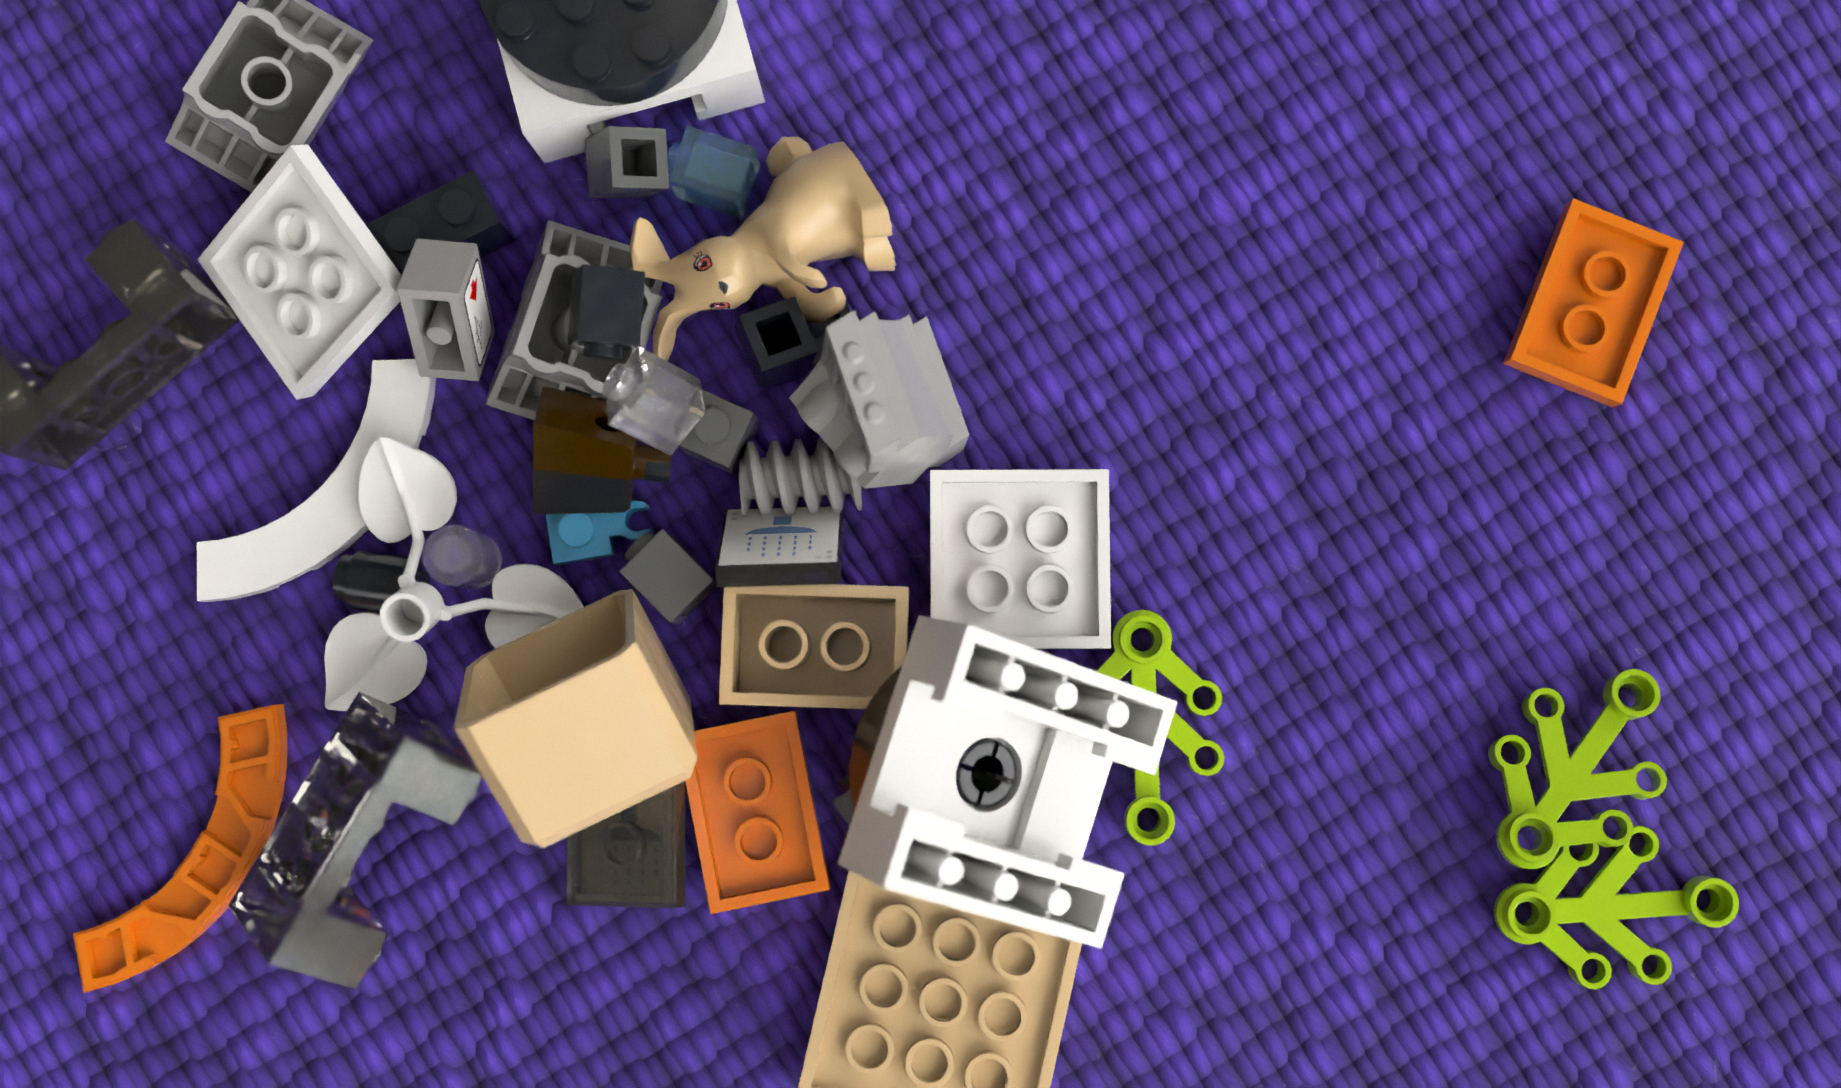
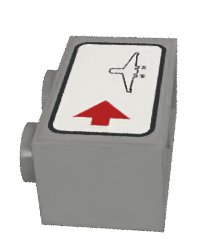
M416 239L397 290L420 377L479 381L495 329L477 243Z

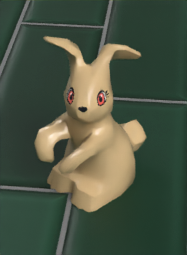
M782 137L770 149L766 159L770 174L776 176V178L773 180L763 204L730 237L718 236L704 239L671 260L653 225L641 217L634 221L629 247L633 269L644 271L646 278L665 281L674 285L675 288L674 299L660 310L653 333V366L658 371L667 364L674 347L677 328L686 317L701 311L735 309L748 301L762 284L776 289L785 299L795 296L805 321L824 323L842 311L846 302L842 288L832 287L821 293H813L806 288V286L811 288H825L827 286L824 275L819 270L808 267L809 263L854 255L866 266L868 271H895V256L887 237L893 235L888 209L861 163L845 142L827 144L812 151L809 144L800 137Z

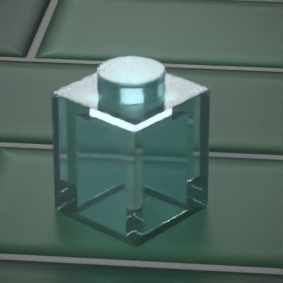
M687 126L682 142H674L667 155L669 183L676 197L743 218L760 167L755 147Z

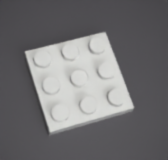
M290 145L197 259L296 400L314 396L400 302L397 287L402 275L309 145Z
M1109 469L930 470L931 618L970 625L1033 649L1111 648Z

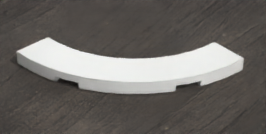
M416 359L372 360L371 386L363 419L348 452L336 470L305 502L268 525L238 536L197 542V601L232 600L278 588L281 584L292 581L311 570L315 571L348 549L369 530L363 521L358 503L359 477L364 458L374 441L380 437H390L418 449L422 435L425 436L430 422L436 378L420 377Z

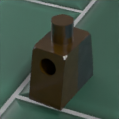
M543 387L533 424V513H624L631 508L635 480L670 482L673 447L638 444L640 414L634 408L555 388Z

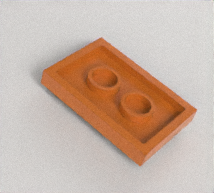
M1571 199L1564 205L1503 364L1612 408L1621 405L1684 242L1577 199Z
M797 710L694 731L698 759L691 777L685 780L710 914L830 890L831 885Z

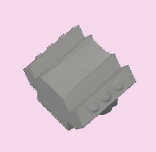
M249 0L246 5L238 1L183 87V104L165 142L252 193L290 145H309L343 92L351 75L362 62L373 39L306 0Z
M548 220L538 242L534 262L525 280L521 294L522 298L512 328L509 330L502 347L499 365L490 383L485 405L535 420L543 387L555 388L622 405L624 398L630 395L662 299L659 293L663 281L645 277L640 347L629 351L622 350L621 360L584 357V346L567 345L572 273L582 264L634 270L629 250L630 245Z
M855 310L826 327L821 359L806 380L789 398L797 407V411L803 421L822 437L834 452L837 461L843 469L854 477L864 489L913 484L927 468L939 467L962 452L969 437L961 408L957 402L951 380L948 377L941 352L938 349L927 316L913 324L910 314L902 319L883 320L879 319L876 311L859 321Z

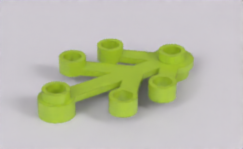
M1137 610L1126 614L1117 622L1112 634L1114 652L1095 672L1120 680L1131 670V685L1156 694L1157 670L1184 693V704L1191 713L1199 716H1209L1220 708L1222 703L1221 690L1215 683L1202 680L1171 651L1172 633L1169 625L1160 615L1148 610ZM1136 629H1145L1151 635V646L1144 652L1136 650L1131 644V635ZM1201 686L1207 687L1213 695L1212 704L1204 710L1196 707L1192 699L1194 691ZM1174 711L1167 738L1186 755V763L1194 773L1202 776H1212L1218 773L1223 767L1225 760L1222 748L1211 740H1204ZM1203 746L1210 747L1215 753L1214 764L1207 769H1201L1195 762V754ZM1158 763L1155 775L1134 769L1135 800L1130 802L1124 813V825L1129 835L1139 843L1149 846L1158 845L1166 841L1171 836L1175 826V817L1171 807L1160 799ZM1145 808H1153L1158 815L1157 825L1151 830H1142L1137 824V816Z
M1629 669L1612 676L1606 682L1603 689V699L1606 705L1570 756L1561 720L1565 709L1562 696L1554 689L1546 687L1539 688L1525 696L1522 702V712L1525 718L1536 726L1548 786L1536 804L1526 770V765L1531 758V749L1526 740L1518 735H1505L1494 740L1488 751L1491 764L1502 772L1509 813L1500 821L1496 833L1498 848L1509 863L1522 869H1538L1551 863L1560 847L1597 843L1603 847H1617L1630 841L1634 832L1633 823L1630 817L1620 810L1611 809L1599 812L1591 820L1557 821L1572 801L1630 795L1633 798L1645 800L1657 797L1664 792L1667 786L1666 774L1659 765L1649 761L1633 764L1622 771L1591 774L1627 721L1647 716L1659 705L1661 697L1660 688L1650 674L1639 669ZM1621 686L1627 687L1633 692L1635 701L1632 707L1625 706L1620 701L1618 692ZM1538 696L1544 697L1550 702L1552 711L1549 717H1543L1536 711L1535 700ZM1504 743L1512 744L1518 751V760L1514 765L1507 763L1502 758L1501 748ZM1640 770L1646 771L1652 778L1653 784L1649 791L1641 789L1637 784L1636 777ZM1608 817L1614 819L1619 825L1620 832L1615 840L1607 837L1603 831V823ZM1523 827L1531 830L1535 836V844L1531 850L1524 849L1518 842V832Z
M1633 825V835L1640 833L1644 838L1645 845L1643 850L1638 854L1632 853L1629 842L1622 846H1617L1614 854L1578 897L1556 898L1579 867L1589 866L1597 859L1599 855V844L1597 843L1585 844L1583 855L1576 859L1571 856L1569 846L1560 847L1554 860L1547 865L1532 884L1515 883L1506 887L1499 894L1494 906V918L1499 930L1510 940L1526 945L1541 942L1568 966V973L1572 980L1588 989H1600L1610 981L1612 975L1610 962L1599 953L1583 949L1558 924L1582 922L1627 960L1628 969L1633 977L1650 985H1659L1667 981L1672 973L1670 957L1664 951L1646 945L1618 920L1686 915L1693 922L1718 928L1726 926L1734 920L1739 910V898L1735 889L1728 882L1709 876L1694 877L1686 882L1683 889L1617 894L1640 864L1652 860L1659 851V840L1655 832L1644 826ZM1620 830L1617 832L1615 839L1618 837ZM1706 889L1710 894V904L1706 909L1699 910L1696 904L1697 896L1701 890ZM1522 902H1528L1532 909V915L1525 923H1519L1515 917V910ZM1653 954L1657 959V968L1654 973L1646 976L1642 969V963L1647 956ZM1594 959L1598 966L1597 973L1593 978L1585 980L1582 975V966L1587 960Z

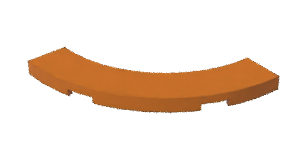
M275 704L218 717L220 767L215 795H218L206 830L201 831L189 854L173 873L174 876L157 893L117 918L96 927L73 933L83 993L127 980L154 968L179 953L202 935L228 909L247 884L266 849L275 827L283 798L287 771L288 736L284 704Z

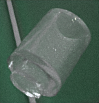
M447 525L434 531L427 539L423 548V563L428 574L434 580L445 585L475 590L483 588L493 581L496 574L500 571L501 553L496 542L488 535L461 525Z

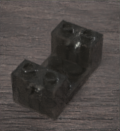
M130 219L124 225L112 228L102 236L98 243V248L90 253L85 260L131 314L126 318L118 319L107 325L100 332L98 342L81 357L67 361L57 369L49 362L0 345V451L4 455L67 470L240 321L216 285L183 248L134 219Z
M358 692L228 906L268 964L356 989L368 968L372 967L378 960L383 943L389 934L348 885L352 878L355 864L370 839L375 837L383 828L387 811L393 802L455 825L465 807L475 799L483 776L471 756L438 725L362 692Z

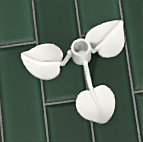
M390 437L377 438L368 450L360 471L358 485L360 513L370 532L379 540L394 543L405 539L411 534L412 546L404 572L398 578L401 589L383 603L380 613L372 611L353 613L340 620L329 634L324 654L326 673L325 707L335 711H364L389 705L409 695L422 681L427 667L426 653L415 640L421 638L440 620L449 621L452 617L479 610H491L486 619L485 631L490 643L496 649L584 606L578 595L566 581L549 569L533 564H515L499 571L492 583L493 599L480 598L452 606L444 605L442 596L433 586L424 582H416L414 577L425 542L423 531H432L443 527L454 513L457 503L455 482L448 469L432 455Z

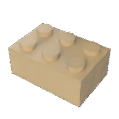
M724 581L719 704L866 709L881 685L903 665L908 650L909 587Z

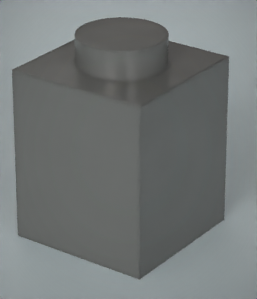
M608 126L585 138L589 198L645 199L669 189L666 129Z
M699 388L673 443L685 454L737 476L739 461L742 459L747 441L754 440L761 423L754 412Z
M663 529L655 536L651 532H647L636 540L624 555L629 562L619 571L670 623L677 625L720 584L686 548Z

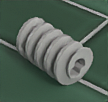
M818 438L813 455H808L802 439H794L789 456H784L777 440H771L766 457L761 458L754 442L747 441L742 459L739 461V487L743 517L747 516L752 499H755L762 516L771 514L776 498H779L786 514H793L795 512L799 497H803L810 513H817L824 495H827L834 512L842 510L847 494H851L857 510H862L860 483L843 469L835 455L832 454L830 447L822 438Z

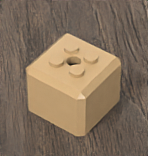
M633 589L620 590L481 655L466 667L454 729L520 841L542 848L549 846L689 779L692 775L698 756L690 696Z

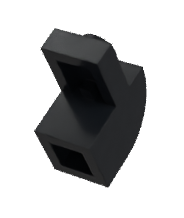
M795 296L739 315L734 329L757 385L770 387L804 378L807 371L813 370L821 359L826 327L850 313L847 303L845 302V307L842 311L824 323L805 321Z

